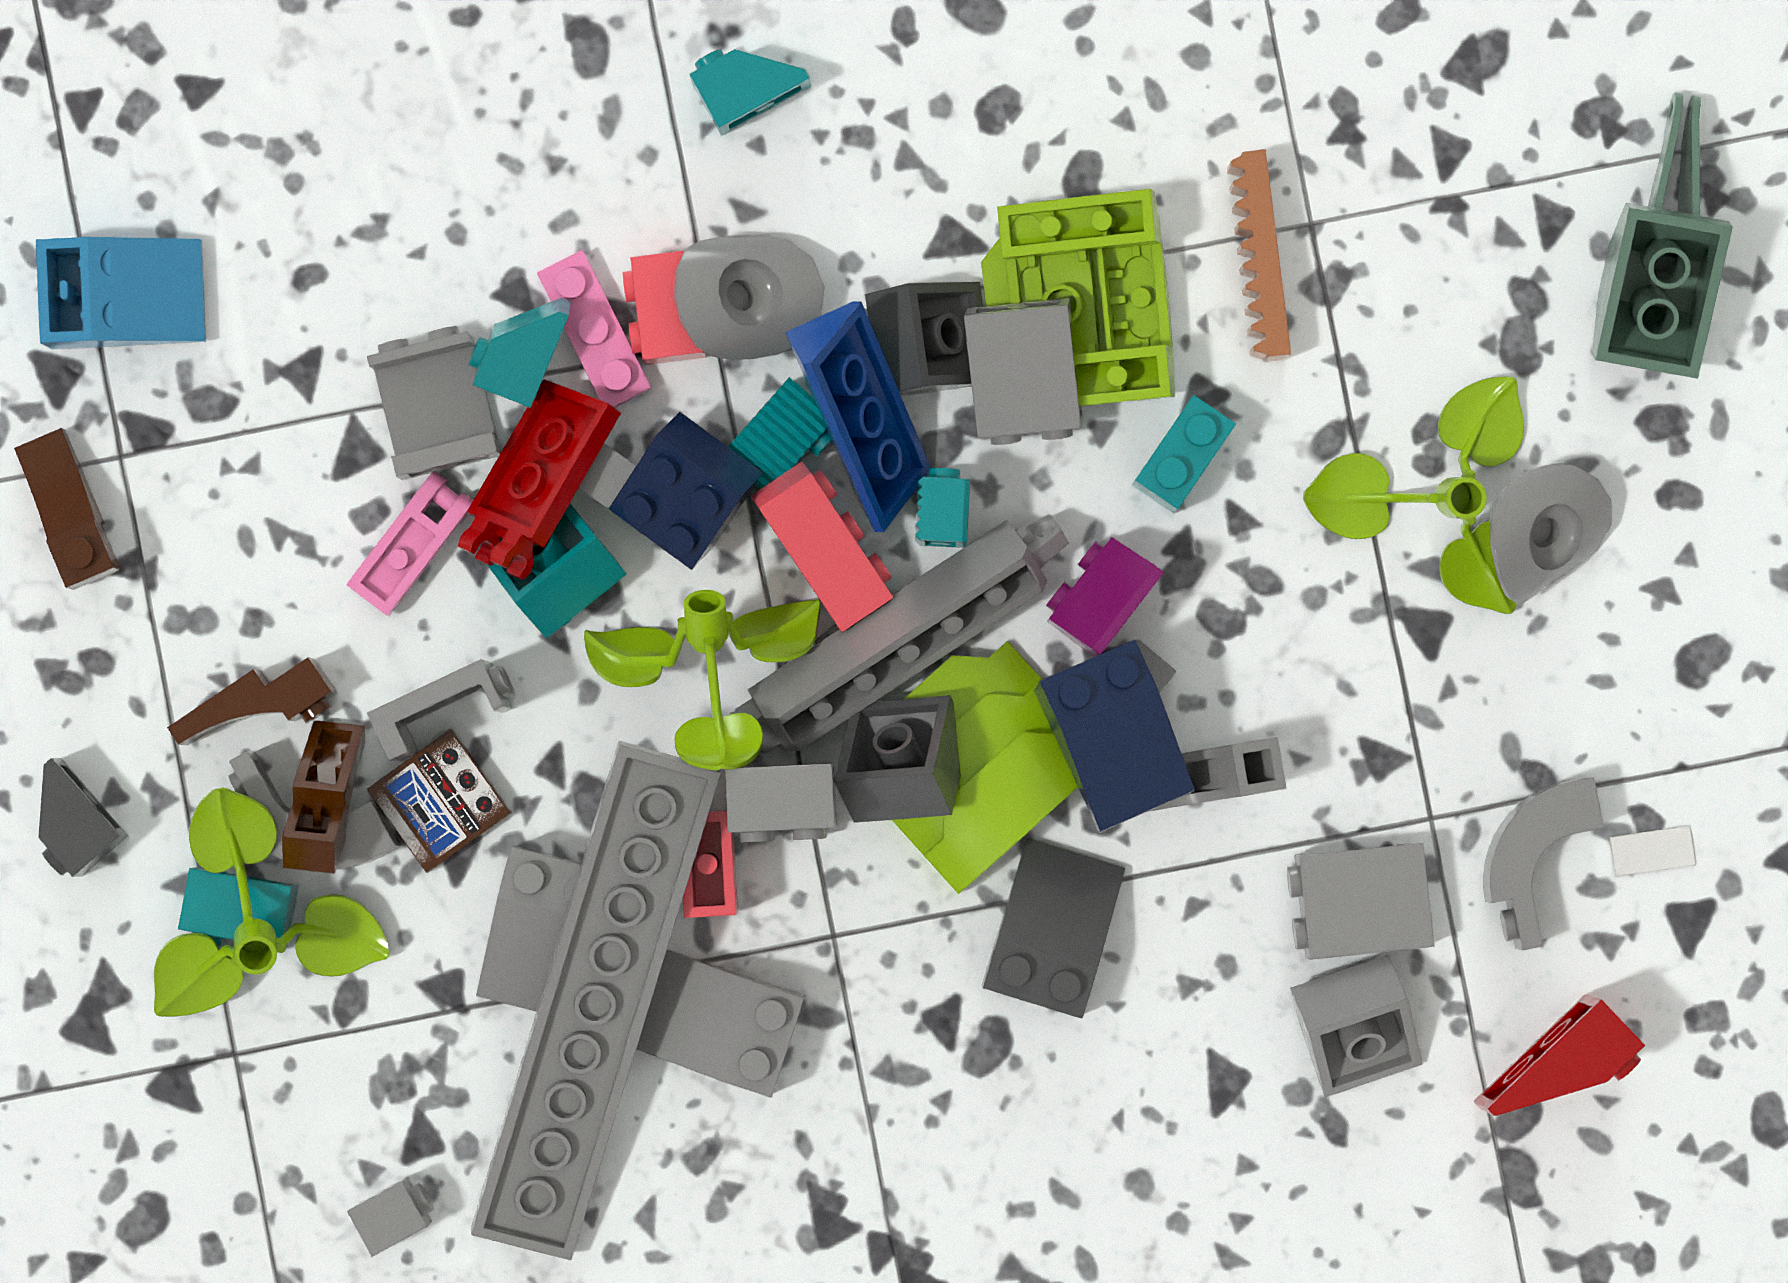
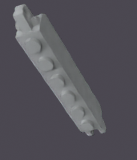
M1050 514L1014 530L1008 520H1005L892 594L893 598L845 631L837 630L813 646L805 655L790 661L747 689L752 698L737 707L734 712H730V714L747 713L759 722L763 733V745L757 757H760L762 753H767L781 743L787 751L802 750L1043 592L1047 579L1042 573L1041 568L1069 544L1066 536Z

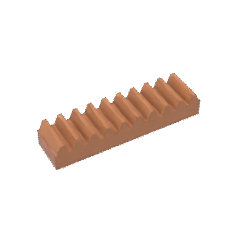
M1266 149L1242 152L1241 156L1230 161L1227 167V174L1240 177L1233 181L1229 192L1232 195L1243 197L1235 202L1232 214L1246 218L1238 222L1234 229L1235 235L1248 238L1240 243L1237 248V255L1251 258V260L1243 263L1239 269L1240 275L1253 278L1252 281L1243 287L1242 295L1256 299V301L1248 304L1244 310L1245 316L1258 319L1256 323L1248 328L1247 336L1261 339V342L1254 345L1249 353L1250 356L1263 359L1264 362L1285 360L1291 355Z

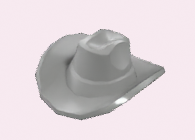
M727 236L701 240L684 250L675 271L674 299L680 323L697 348L712 357L728 360L756 359L780 354L792 348L785 332L821 316L825 286L814 258L789 240L771 236Z
M1549 464L1531 469L1515 478L1497 497L1490 516V546L1497 577L1506 597L1518 605L1528 601L1575 568L1599 548L1612 525V500L1598 478L1575 465Z

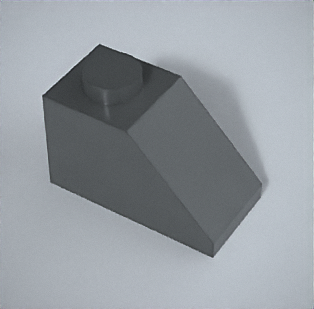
M50 758L43 766L38 838L47 849L42 852V855L60 875L63 876L68 872L72 877L83 876L129 835L62 758Z

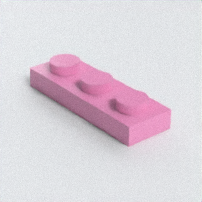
M581 250L537 272L550 301L559 298L571 301L569 317L564 329L599 400L609 403L616 408L652 390L635 354L632 353V348L584 251Z

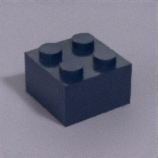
M679 412L654 437L612 502L609 510L690 570H693L715 546L763 472L686 415Z

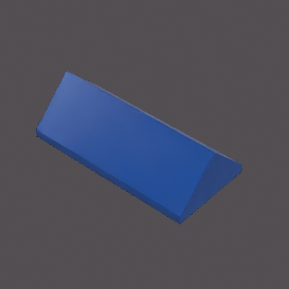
M852 301L785 333L854 493L874 531L884 532L918 488V481L928 475L931 466L861 301Z

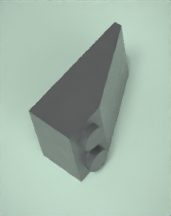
M1026 838L982 981V988L1083 1019L1125 868Z

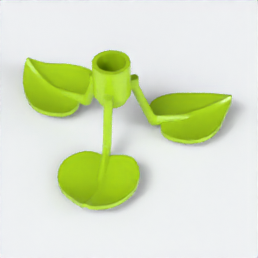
M1491 377L1476 381L1456 392L1444 405L1438 421V434L1440 440L1447 447L1461 450L1458 462L1462 475L1461 477L1445 479L1439 484L1435 493H1386L1389 487V475L1386 469L1375 458L1362 453L1345 454L1335 458L1321 470L1304 490L1303 501L1313 518L1327 530L1350 539H1366L1384 531L1389 522V510L1386 503H1436L1438 510L1443 515L1463 520L1460 528L1463 538L1448 543L1441 554L1439 572L1444 587L1454 598L1465 604L1490 609L1503 614H1512L1517 603L1505 596L1497 577L1490 546V521L1479 524L1471 531V525L1476 523V516L1485 508L1487 494L1483 485L1474 479L1476 474L1471 470L1468 461L1470 456L1478 465L1497 466L1510 460L1518 451L1524 434V418L1518 396V384L1514 377Z
M699 590L689 594L684 600V617H680L677 620L678 631L675 639L661 629L649 627L625 628L608 632L584 631L586 654L593 669L605 681L621 687H641L658 681L662 675V667H673L676 664L685 638H687V641L693 646L694 650L706 654L713 718L697 717L682 724L674 737L675 749L679 757L692 766L707 770H720L721 768L733 770L748 765L758 756L763 745V733L759 722L750 714L734 713L722 717L715 652L723 647L729 635L737 650L741 651L749 648L751 655L759 661L785 662L797 659L805 655L812 648L816 640L820 601L816 599L759 609L746 613L733 621L732 613L726 612V601L721 593L714 590Z
M224 787L216 788L199 802L193 813L189 827L190 849L197 863L208 872L219 873L233 866L235 867L243 922L235 930L234 947L224 945L218 949L216 942L211 937L201 933L179 935L172 938L162 947L154 966V1012L156 1016L161 1017L186 1016L200 1013L225 1003L239 990L244 976L243 971L256 975L270 970L276 962L277 952H285L287 943L296 934H299L295 942L296 955L299 961L310 972L329 977L349 974L368 964L387 959L389 957V947L385 934L374 915L361 903L344 895L329 894L312 899L305 908V923H294L280 938H276L275 930L270 923L253 917L244 863L255 864L261 862L272 852L277 836L275 821L268 809L255 799Z

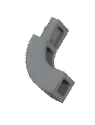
M1278 737L1182 753L1195 790L1150 811L1287 789Z
M246 751L229 761L234 770V773L228 775L235 792L255 799L271 813L275 821L277 836L276 843L270 854L283 860L282 834L290 809L280 798L255 751ZM369 801L348 813L345 830L346 840L337 869L350 868L372 862L401 846L384 813L375 801Z
M1594 777L1563 781L1531 794L1505 817L1492 838L1484 864V899L1488 903L1506 901L1507 910L1500 911V920L1505 940H1514L1515 949L1528 950L1543 947L1532 892L1533 872L1540 856L1551 844L1565 836L1604 828Z

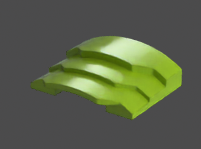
M1142 189L997 206L1000 238L981 261L986 306L1070 298L1072 311L1070 326L1079 407L1175 397L1170 304L1155 191L1152 189Z
M1008 641L989 658L952 655L904 698L914 699L951 695L954 702L961 776L952 815L896 819L892 821L958 894L1078 787L1034 692L1039 681L1043 679Z

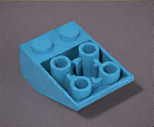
M128 237L36 239L39 336L41 344L50 349L206 342L201 239Z

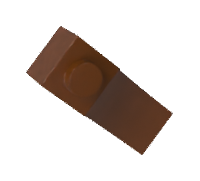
M60 428L15 447L14 450L47 538L46 543L65 588L75 590L121 570L102 526L105 522L66 430Z
M307 657L270 683L261 670H251L168 726L167 729L178 745H188L222 726L254 716L283 713L288 721H297L302 717L307 724L332 707L328 699L338 692L316 659Z
M313 721L292 785L293 803L282 834L283 868L335 874L346 840L345 830L348 812L365 744V726Z

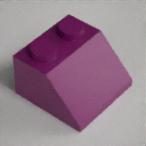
M1113 537L1109 539L1105 546L1095 541L1077 564L1085 572L1072 587L1064 581L1046 604L1053 611L1047 622L1093 657L1102 654L1164 573L1156 565Z

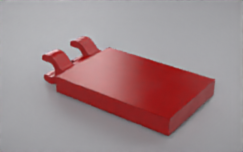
M543 379L531 408H526L467 510L475 519L471 526L461 535L458 547L469 553H476V560L489 566L495 563L506 568L507 573L524 580L530 574L533 567V545L536 544L544 548L620 417L621 412L609 403Z

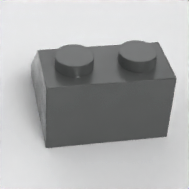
M980 282L906 283L865 294L869 321L900 395H916L972 387L964 314L967 308L983 307Z
M951 695L873 702L850 717L834 783L854 823L952 815L961 774L954 702Z

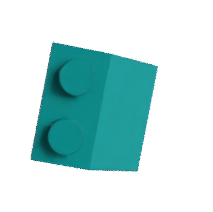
M571 503L568 505L545 547L533 545V567L530 574L524 580L507 573L506 568L495 563L492 566L487 565L515 604L546 639L559 628L569 623L574 616L600 595L610 590L615 583L627 574Z

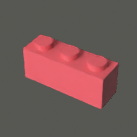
M800 462L751 495V498L835 624L843 632L893 598L884 584L892 576L875 552L866 557L857 542L864 538L865 535L848 511L839 516L830 502L831 499L837 496V493L821 469L812 474L805 464Z

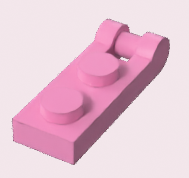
M436 471L431 473L346 584L388 617L397 608L457 527L469 515L467 510L473 499L465 493L458 495L446 486L448 480ZM432 502H435L447 511L438 524L424 514V511Z

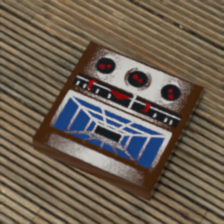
M453 729L445 732L367 788V791L426 873L432 871L512 813Z

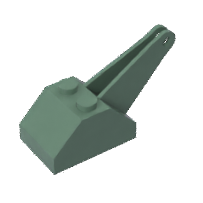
M1674 92L1669 105L1664 141L1648 206L1625 203L1608 246L1598 291L1592 355L1597 361L1698 379L1733 226L1729 221L1700 216L1699 118L1701 97L1691 96L1686 111L1681 143L1678 211L1662 209L1682 116L1683 94Z

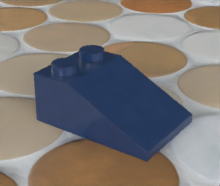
M1135 639L1039 681L1034 692L1099 833L1195 790L1160 693Z

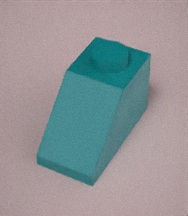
M718 49L703 56L694 64L697 70L689 74L695 90L721 136L811 87L810 78L805 69L736 49L726 54L721 49Z
M563 298L556 299L494 324L488 340L479 336L468 366L476 368L472 385L531 408L569 317L571 301Z

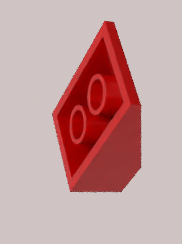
M1584 995L1474 1100V1103L1487 1113L1498 1116L1606 1083L1613 1076L1619 1081L1639 1064L1641 1058L1637 1053L1646 1045L1602 999Z

